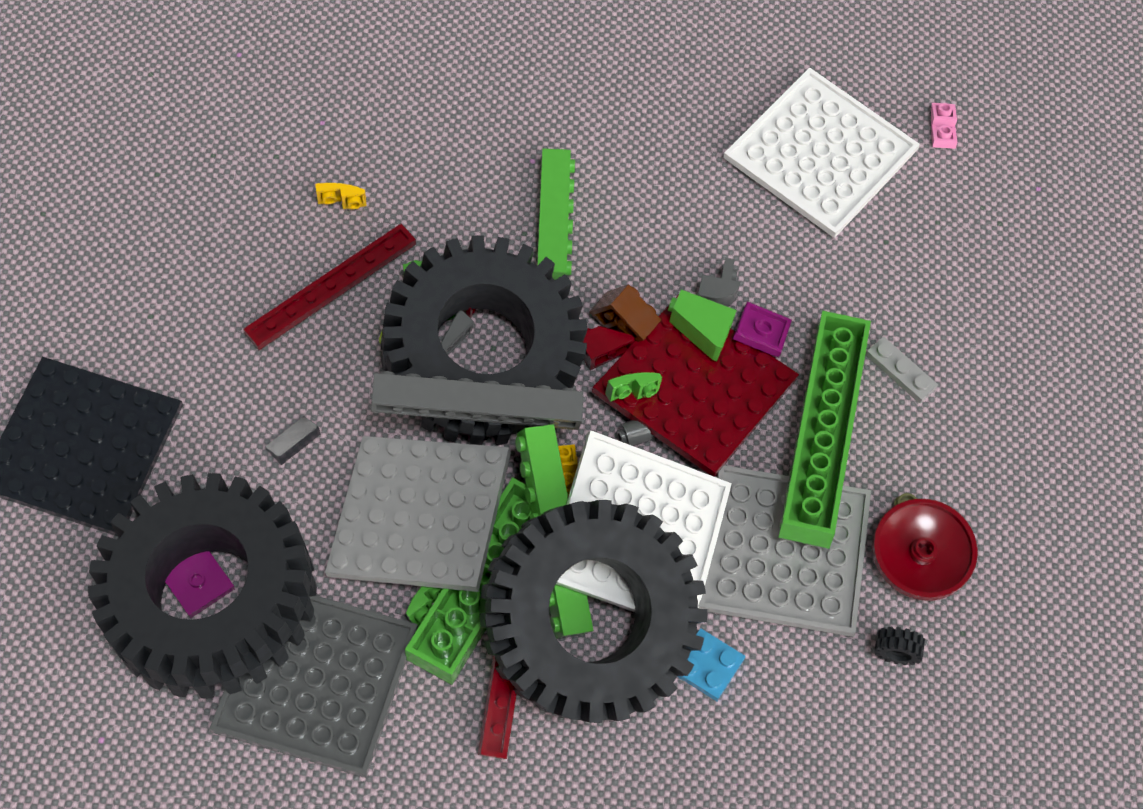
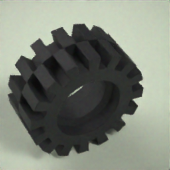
M893 627L881 628L877 632L874 652L876 656H879L878 658L885 659L886 662L893 661L894 664L902 663L903 665H908V663L911 665L919 664L923 659L925 638H923L922 634L918 635L916 631L910 632V629L907 628L905 630H902L901 627H896V629Z

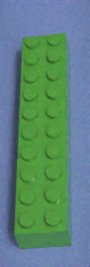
M822 311L815 338L778 538L830 549L836 530L871 324L870 320Z

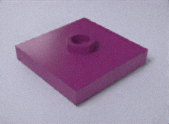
M747 301L733 339L779 358L792 319Z
M209 551L198 553L182 561L172 570L165 581L190 619L235 590L234 585Z

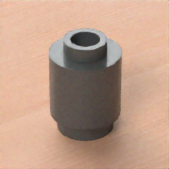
M635 420L620 424V430H617L619 441L631 446L651 441V438L655 437L645 425Z

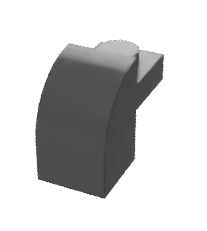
M725 257L721 278L702 274L698 296L727 307L732 305L737 298L740 281H736L738 269H733L735 259Z

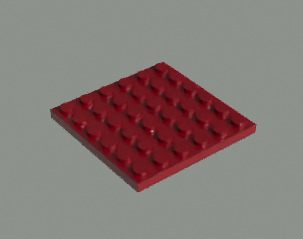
M668 305L659 315L661 321L643 341H635L593 386L592 393L630 420H635L645 425L653 436L709 475L715 477L795 383L799 374L772 355L734 340L733 337L736 331L730 328L718 360H712L669 322L672 312L668 311ZM633 373H660L662 376L659 391L651 397L645 396L637 400L631 392L624 399L618 398L610 402L605 394L608 380Z

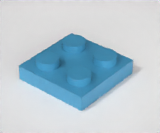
M700 628L696 635L704 637L702 648L698 651H691L687 659L694 666L688 676L677 677L718 702L746 656Z

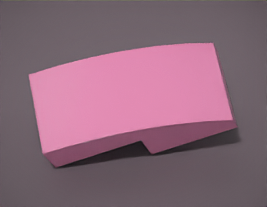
M932 103V147L956 149L957 135L955 125L957 115L955 104Z

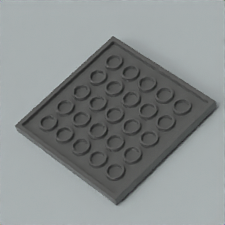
M309 596L314 608V614L311 621L300 620L305 634L299 646L289 641L284 644L289 659L281 667L270 658L262 665L267 678L256 684L248 672L239 677L242 691L229 694L224 689L209 730L211 733L367 778L407 661L405 648L417 631L418 625L320 596Z

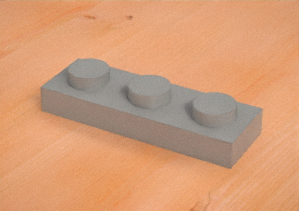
M882 337L866 353V356L919 404L938 387V384L885 337Z

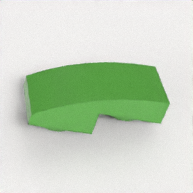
M633 373L608 380L605 394L610 402L618 398L624 399L631 392L637 400L645 396L651 397L659 391L662 376L660 373Z
M421 586L406 612L411 623L417 624L418 627L420 626L432 607V603L435 602L443 588Z

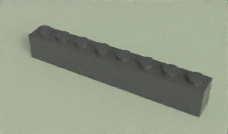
M390 371L374 373L371 412L527 426L554 424L555 428L579 430L583 417L584 392H578L574 388L556 390L545 385L534 388L525 387L521 383H512L510 385H501L496 381L479 383L473 382V380L468 378H461L457 381L447 380L443 376H434L432 378H423L418 374L401 376L395 375Z

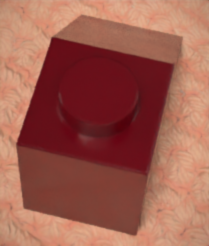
M601 326L593 329L587 328L583 343H587V349L583 360L589 370H593L621 357L634 343L635 339L633 335Z

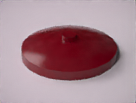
M912 499L897 504L883 516L873 536V558L879 573L892 588L913 599L931 601L953 595L970 579L976 567L978 548L970 525L955 509L936 500Z

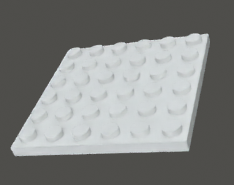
M809 68L724 153L723 158L835 238L918 150L920 144Z
M590 430L587 432L567 504L579 501L612 500V504L615 505L627 503L639 507L638 513L641 515H655L663 521L660 528L664 532H676L683 540L678 548L682 554H692L698 565L690 570L693 580L703 581L705 585L732 483ZM583 560L565 571L556 583L557 585L635 612L634 598L627 582L616 570L604 563L594 560ZM697 595L698 608H699V601L701 600L702 595Z

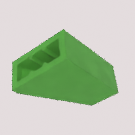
M681 290L678 298L673 297L669 305L668 311L672 312L669 322L707 356L717 361L737 310Z

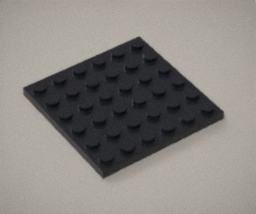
M42 356L0 437V498L117 536L110 522L118 513L130 519L134 510L130 502L142 493L183 407L182 401Z

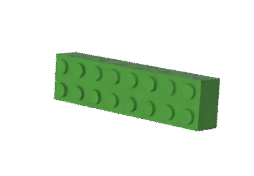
M513 477L500 498L479 592L443 588L405 648L407 661L451 685L455 682L487 629L480 625V613L485 612L486 599L481 598V590L483 585L489 584L492 572L487 571L489 565L494 558L501 555L504 550L501 545L509 536L517 534L522 529L521 525L530 520L531 507L525 498L527 486Z

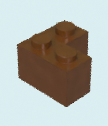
M629 284L607 291L589 311L602 327L611 328L617 326L622 333L633 335L637 342L643 341L661 321L656 314V310L640 297V293L636 288Z

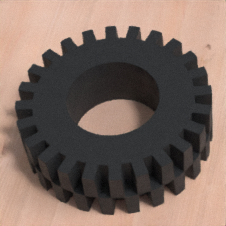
M484 235L472 236L468 249L462 250L458 238L446 241L443 255L440 256L434 247L428 249L423 254L421 266L412 261L405 268L403 282L398 280L395 282L391 291L390 303H387L385 307L381 337V350H383L382 369L383 371H390L395 375L401 376L418 374L423 378L443 376L447 380L457 381L461 378H468L473 380V382L479 383L496 381L501 385L521 383L525 387L534 388L540 385L549 386L551 389L556 390L573 388L587 349V343H583L587 333L586 319H579L583 307L579 295L571 298L568 297L572 283L565 274L556 280L552 278L555 263L548 257H545L538 265L531 262L534 249L528 245L523 244L518 255L507 253L510 240L507 238L498 237L494 250L485 249ZM469 308L492 310L504 315L518 327L526 343L527 356L515 367L501 373L481 374L472 372L459 366L448 356L441 345L438 330L446 320L457 314L460 310H469ZM422 416L421 426L429 432H432L436 424L445 427L444 439L456 442L459 432L470 434V444L482 445L485 436H494L496 445L507 444L513 432L519 433L524 428L535 427Z
M208 473L204 489H201L193 474L181 477L182 493L177 495L173 494L166 481L154 486L160 502L152 507L141 494L134 498L130 503L137 518L131 521L118 513L110 523L118 538L113 539L102 535L97 543V548L105 561L91 560L89 573L96 585L88 586L89 599L96 608V610L92 611V614L113 650L132 674L136 677L141 674L149 686L160 691L165 683L174 696L185 698L189 687H193L200 698H214V685L219 683L224 686L229 694L242 691L239 677L248 672L257 684L267 678L262 664L269 658L281 667L289 659L284 644L289 641L299 646L305 636L300 620H312L314 608L309 596H316L317 585L312 571H315L313 562L296 522L292 521L285 505L281 501L275 504L270 492L261 486L253 493L246 479L235 476L228 489L221 474ZM209 551L231 553L248 562V574L241 592L222 611L201 619H180L162 611L161 599L166 584L165 581L172 570L185 559L198 553Z
M612 500L579 501L547 510L540 516L526 521L521 525L522 529L517 534L509 536L501 545L504 550L499 557L491 561L487 570L492 572L489 584L482 586L481 598L486 599L485 612L480 613V625L487 628L489 640L484 641L488 654L494 655L499 664L496 667L497 672L503 679L509 680L515 687L513 691L521 698L530 700L540 710L573 720L590 723H602L604 720L623 721L630 719L629 714L633 712L645 713L656 707L655 699L658 697H669L678 689L673 683L677 676L689 675L694 666L693 663L687 660L690 652L701 650L704 642V637L696 635L697 623L707 622L708 617L707 609L698 608L697 595L706 594L703 581L693 580L690 570L698 565L692 554L681 553L678 546L683 540L676 532H664L660 528L663 521L655 515H641L638 513L639 507L627 503L615 505L612 504ZM583 560L598 561L616 570L630 587L635 604L634 624L625 643L612 655L593 662H585L567 652L555 637L549 619V602L554 586L565 571Z

